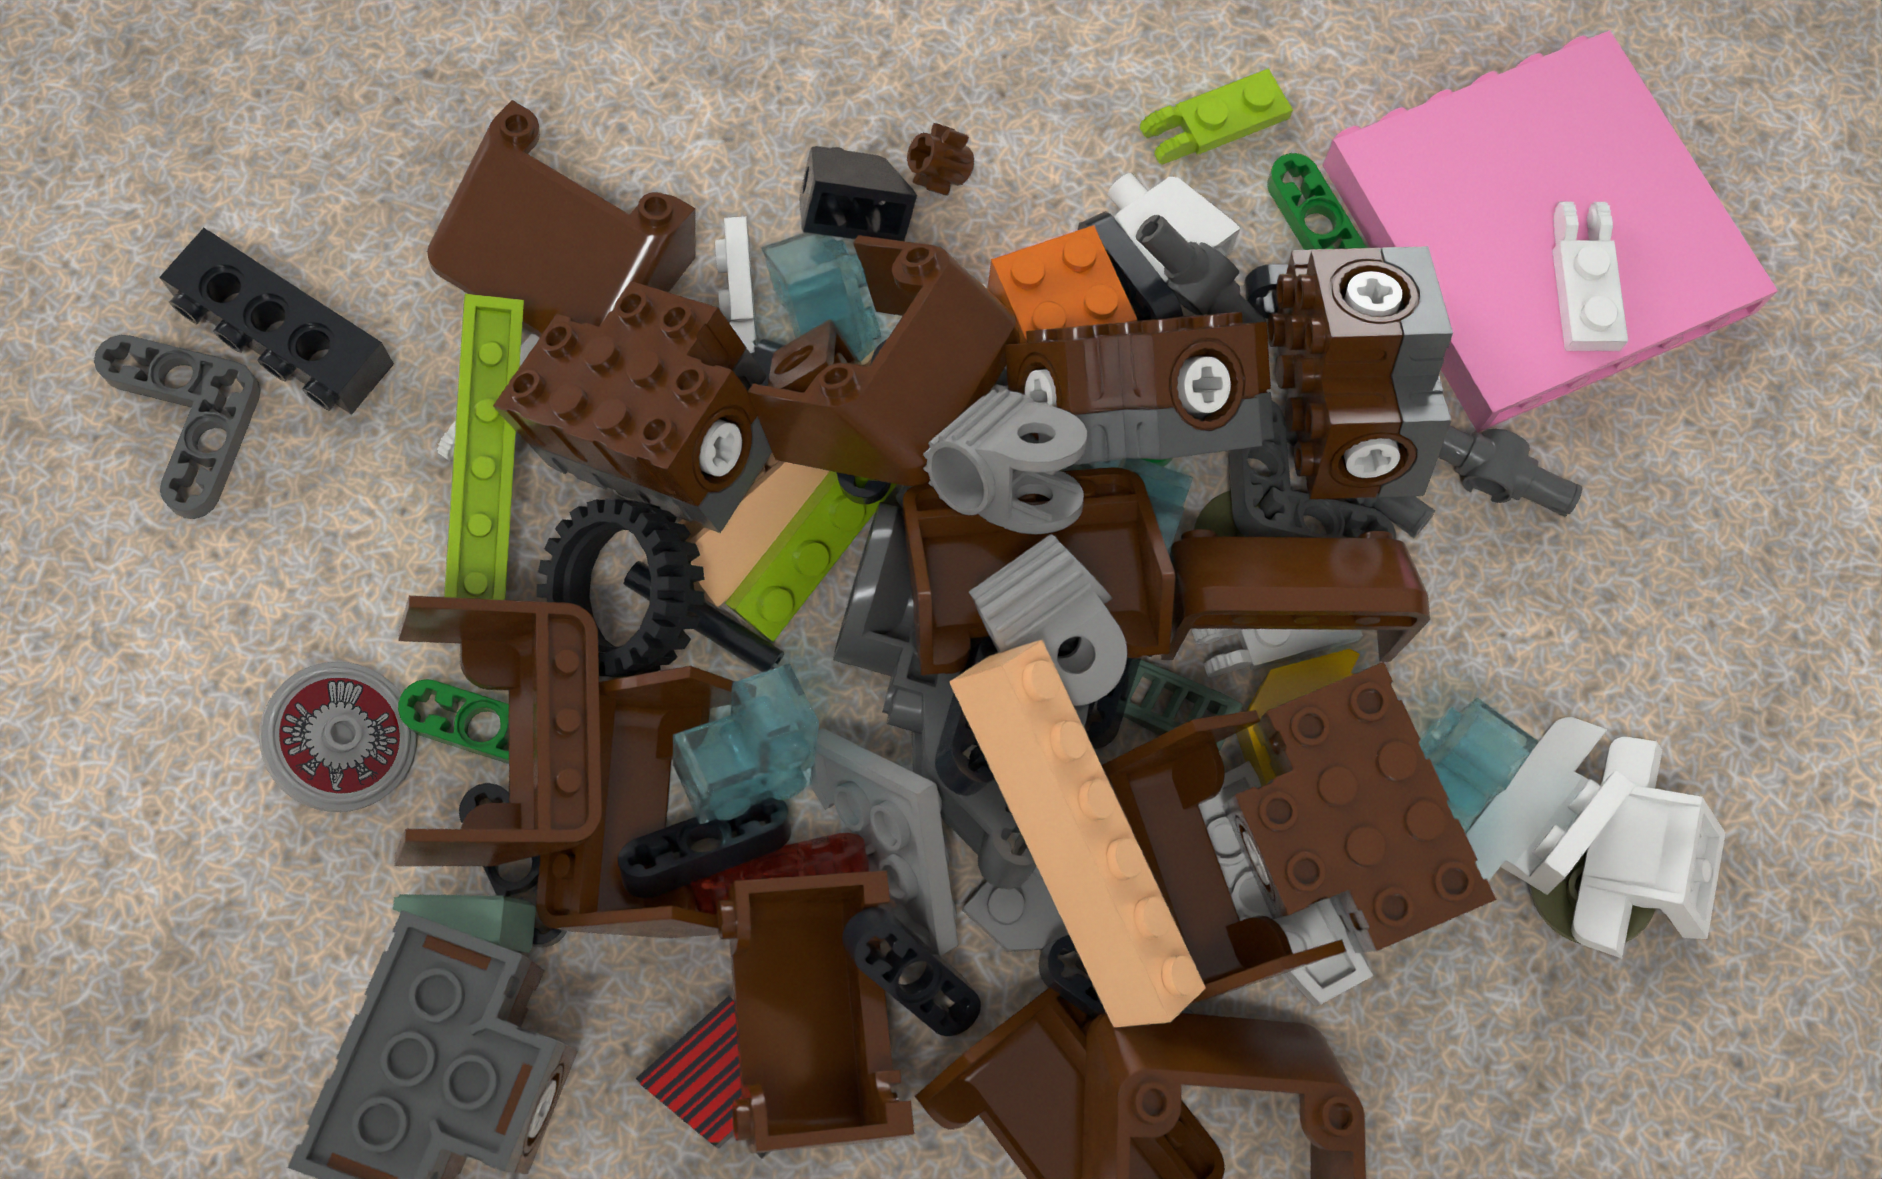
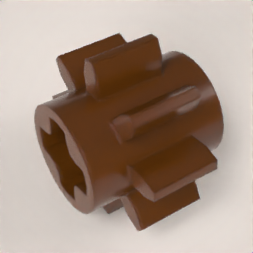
M933 123L931 134H918L912 140L907 153L908 167L912 172L916 173L913 183L926 187L928 191L945 196L949 194L950 184L955 186L963 185L970 177L974 167L973 152L969 147L965 146L969 136L938 123Z

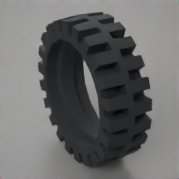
M596 499L589 501L587 506H578L569 512L572 520L562 519L555 530L561 538H549L544 548L552 555V559L540 560L538 573L547 576V584H537L536 597L547 598V602L578 605L589 612L592 617L593 612L589 597L591 574L600 550L615 533L628 530L634 534L646 553L651 575L649 607L639 630L625 645L619 647L612 645L604 638L597 626L599 676L629 677L660 671V665H670L678 658L674 650L685 649L691 641V638L683 630L697 629L700 616L691 612L692 605H703L705 592L695 591L694 582L705 579L703 567L691 565V561L699 557L700 553L695 543L685 542L691 535L686 526L675 523L677 517L670 511L660 509V506L622 499Z

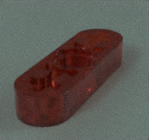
M837 833L785 845L770 854L704 879L691 882V888L696 898L697 910L717 915V903L719 900H728L729 889L734 881L869 872L870 867L864 839L854 833Z

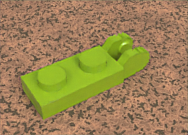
M1268 68L1177 103L1175 106L1169 105L1161 108L1159 111L1150 113L1141 121L1142 123L1139 124V128L1146 138L1158 136L1178 126H1181L1183 129V133L1164 140L1163 143L1156 147L1154 155L1159 164L1163 165L1194 152L1199 155L1288 120L1293 109Z

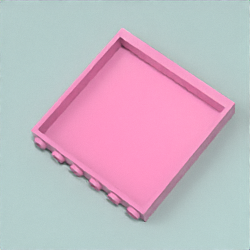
M1610 30L1589 39L1587 36L1577 37L1567 43L1561 50L1543 56L1541 53L1534 54L1523 60L1516 68L1498 74L1496 71L1488 72L1476 79L1470 86L1455 92L1451 89L1440 91L1428 99L1426 103L1412 109L1397 108L1386 114L1379 122L1364 128L1359 126L1349 127L1334 137L1323 163L1324 169L1370 248L1429 247L1453 331L1452 339L1443 358L1444 362L1441 371L1477 432L1756 314L1778 292ZM1559 202H1574V205H1576L1579 222L1576 240H1589L1587 213L1593 202H1608V205H1610L1613 220L1611 240L1615 241L1628 342L1620 351H1565L1552 253L1556 246L1553 219L1555 208Z

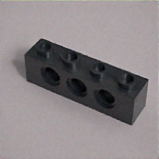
M203 228L159 277L174 296L169 301L170 305L182 316L194 324H198L203 318L216 326L213 330L214 334L226 345L239 353H242L246 347H249L261 355L257 361L269 373L284 382L290 376L305 384L302 391L312 401L328 411L336 404L352 415L394 365L381 341L206 228ZM239 293L232 301L223 303L230 295ZM284 321L276 330L266 332L272 324ZM329 350L323 358L309 361L316 352Z

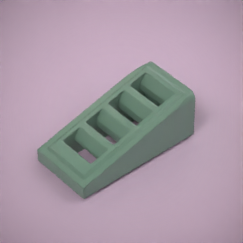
M1141 660L1123 717L1160 736L1182 725L1173 720L1184 699L1195 704L1186 722L1202 718L1206 710L1216 714V716L1239 713L1243 704L1221 692ZM1144 677L1153 683L1141 706H1138L1129 701L1140 680ZM1164 687L1174 694L1161 716L1152 712V709ZM1225 739L1216 743L1219 751Z
M399 894V897H394L393 910L401 912L403 910L518 953H529L532 949L536 906L532 905V902L506 896Z

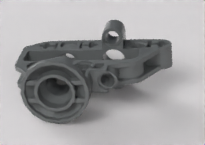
M879 502L854 579L837 639L833 661L891 676L882 713L888 714V725L911 731L913 772L937 784V790L942 800L941 818L978 855L979 870L990 884L1001 889L1020 887L1028 880L1036 868V864L996 779L992 780L977 793L970 796H962L949 790L937 774L935 757L954 693L949 681L959 676V672L921 675L904 514L903 510L898 509L896 506ZM1079 636L1066 639L1060 645L1057 656H1065L1073 652L1078 645ZM1089 704L1074 706L1083 727L1086 722ZM1011 833H1020L1015 841L1012 854L1011 843L1007 840Z

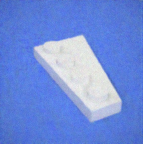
M1249 761L1225 773L1224 784L1218 795L1198 805L1240 921L1258 915L1272 918L1222 807L1235 794L1256 786V789L1261 787L1259 778ZM1329 898L1309 905L1310 907L1291 915L1273 919L1286 933L1293 954L1337 940H1343L1347 952L1285 973L1315 1007L1373 976L1361 953L1354 952L1346 934L1348 931Z

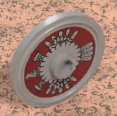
M349 662L315 664L289 677L268 701L260 722V751L265 767L272 779L291 798L320 811L349 812L368 807L380 801L391 793L403 780L415 754L416 733L403 723L398 712L400 691L388 679L376 671Z

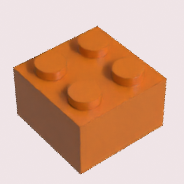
M1094 225L991 259L988 290L1014 313L1020 333L1019 343H1027L1026 331L1137 321V317Z

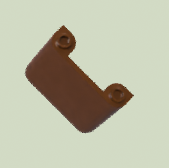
M887 870L734 881L729 889L728 900H719L717 903L720 940L729 939L742 1094V1099L733 1100L732 1103L733 1131L736 1141L746 1140L751 1154L892 1141L915 1135L911 1100L899 1101L897 1093L891 1091L892 1086L900 1084L902 1081L900 1069L893 1070L885 990L857 967L845 950L842 942L844 928L854 915L864 909L890 903ZM874 936L868 942L881 951L880 944L885 939H879Z

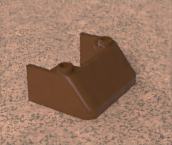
M858 235L853 244L876 312L902 316L870 366L849 363L832 364L823 369L814 378L805 393L753 384L747 393L775 460L903 486L921 485L930 481L929 473L923 469L927 465V459L923 456V453L930 448L928 443L982 396L990 393L1006 366L1005 345L1018 344L1020 342L1019 329L1014 313L943 248L929 244Z
M1197 529L1184 532L1181 535V540L1172 543L1167 551L1175 572L1170 653L1161 655V660L1174 659L1190 629L1377 630L1379 662H1391L1430 621L1429 598L1426 588L1406 544L1400 540L1393 539V534L1390 532L1371 531L1360 534L1357 538L1217 537L1214 531Z
M409 595L399 627L398 641L460 644V666L468 681L486 690H509V803H486L475 807L467 814L460 829H405L395 852V866H497L577 847L586 842L597 829L602 816L598 630L593 617L584 608L571 603Z
M693 666L599 682L601 821L595 832L583 844L541 855L536 909L539 919L545 926L569 932L656 938L719 935L717 915L695 911L696 897L691 884L651 898H640L628 893L623 886L618 865V855L628 842L666 828L671 760L687 758L701 748L709 729L710 708L756 701L755 688ZM651 864L644 865V868L649 869L652 868Z
M1256 710L1190 720L1101 765L1206 987L1189 1005L1347 952L1341 939L1293 954L1286 933L1275 920L1263 915L1241 921L1238 917L1198 805L1217 796L1224 784L1225 769L1216 743L1261 722Z
M1104 1012L1091 1023L1086 1038L1082 1179H1129L1130 1137L1156 1138L1168 1133L1176 1125L1181 1113L1182 1085L1299 1094L1300 1124L1305 1136L1310 1141L1311 1179H1366L1365 1113L1362 1103L1325 1037L1315 1027L1305 1023L1180 1013L1171 1022L1113 1028L1107 1013Z

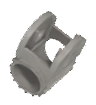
M1008 389L999 393L992 390L986 396H982L928 443L930 448L923 453V456L927 459V465L923 469L929 473L931 480L929 485L934 486L940 499H943L951 508L962 514H979L987 521L1015 532L1045 534L1070 526L1082 513L1084 494L1080 484L1073 477L1059 470L1076 463L1085 453L1087 445L1086 427L1075 415L1045 403H1037L1024 394L1012 392ZM1028 433H1038L1039 444L1026 442L1020 437ZM1026 494H1041L1048 497L1050 501L1042 505H1029L1019 501L1018 498Z
M1050 534L969 591L998 653L1043 640L1073 706L1085 705L1101 699L1116 686L1122 677L1127 661L1126 641L1119 625L1104 605L1113 598L1053 534ZM1079 636L1078 645L1073 652L1065 656H1057L1060 645L1066 639Z

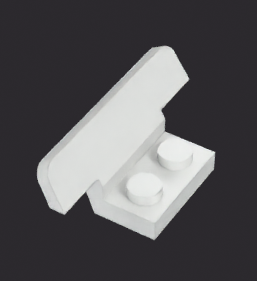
M1574 717L1559 719L1551 726L1466 833L1478 859L1475 863L1483 879L1487 878L1489 882L1501 867L1548 895L1568 875L1636 786V784L1617 770L1601 785L1575 772L1606 733L1607 729Z
M1620 737L1611 743L1601 784L1617 770L1636 784V786L1587 849L1571 925L1572 935L1577 942L1619 958L1623 957L1633 905L1643 908H1661V911L1668 916L1683 938L1708 939L1726 834L1703 797L1655 789L1663 750L1657 741L1632 737Z

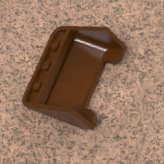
M511 100L490 123L429 243L427 255L431 269L438 276L467 294L524 300L522 327L538 337L542 336L556 314L570 317L574 322L580 324L585 322L599 327L609 311H613L617 299L630 281L669 292L696 258V208L675 196L651 192L640 199L638 205L630 214L626 213L530 156L529 152L537 145L540 138L538 120L530 110Z
M1117 467L1062 471L1073 477L1080 484L1084 494L1083 510L1080 517L1070 526L1045 534L1015 532L993 524L979 514L965 515L957 512L946 504L943 499L939 498V494L934 486L929 485V482L909 488L903 496V514L917 653L921 675L954 674L966 667L970 658V638L989 636L969 591L1050 534L1057 538L1113 598L1104 605L1122 630L1127 646V657L1139 658L1142 656L1169 654L1175 572L1143 479L1133 471ZM1026 494L1018 498L1019 501L1029 505H1042L1050 501L1048 497L1041 494Z
M1049 987L965 1051L917 1093L915 1097L928 1115L945 1129L954 1130L962 1128L979 1115L1027 1179H1082L1086 1038L1088 1029L1094 1019ZM1089 987V988L1085 991V993H1086L1088 996H1089V994H1090V990H1091L1092 987ZM1182 1100L1179 1119L1168 1133L1156 1138L1130 1137L1129 1179H1223L1225 1164L1219 1147Z

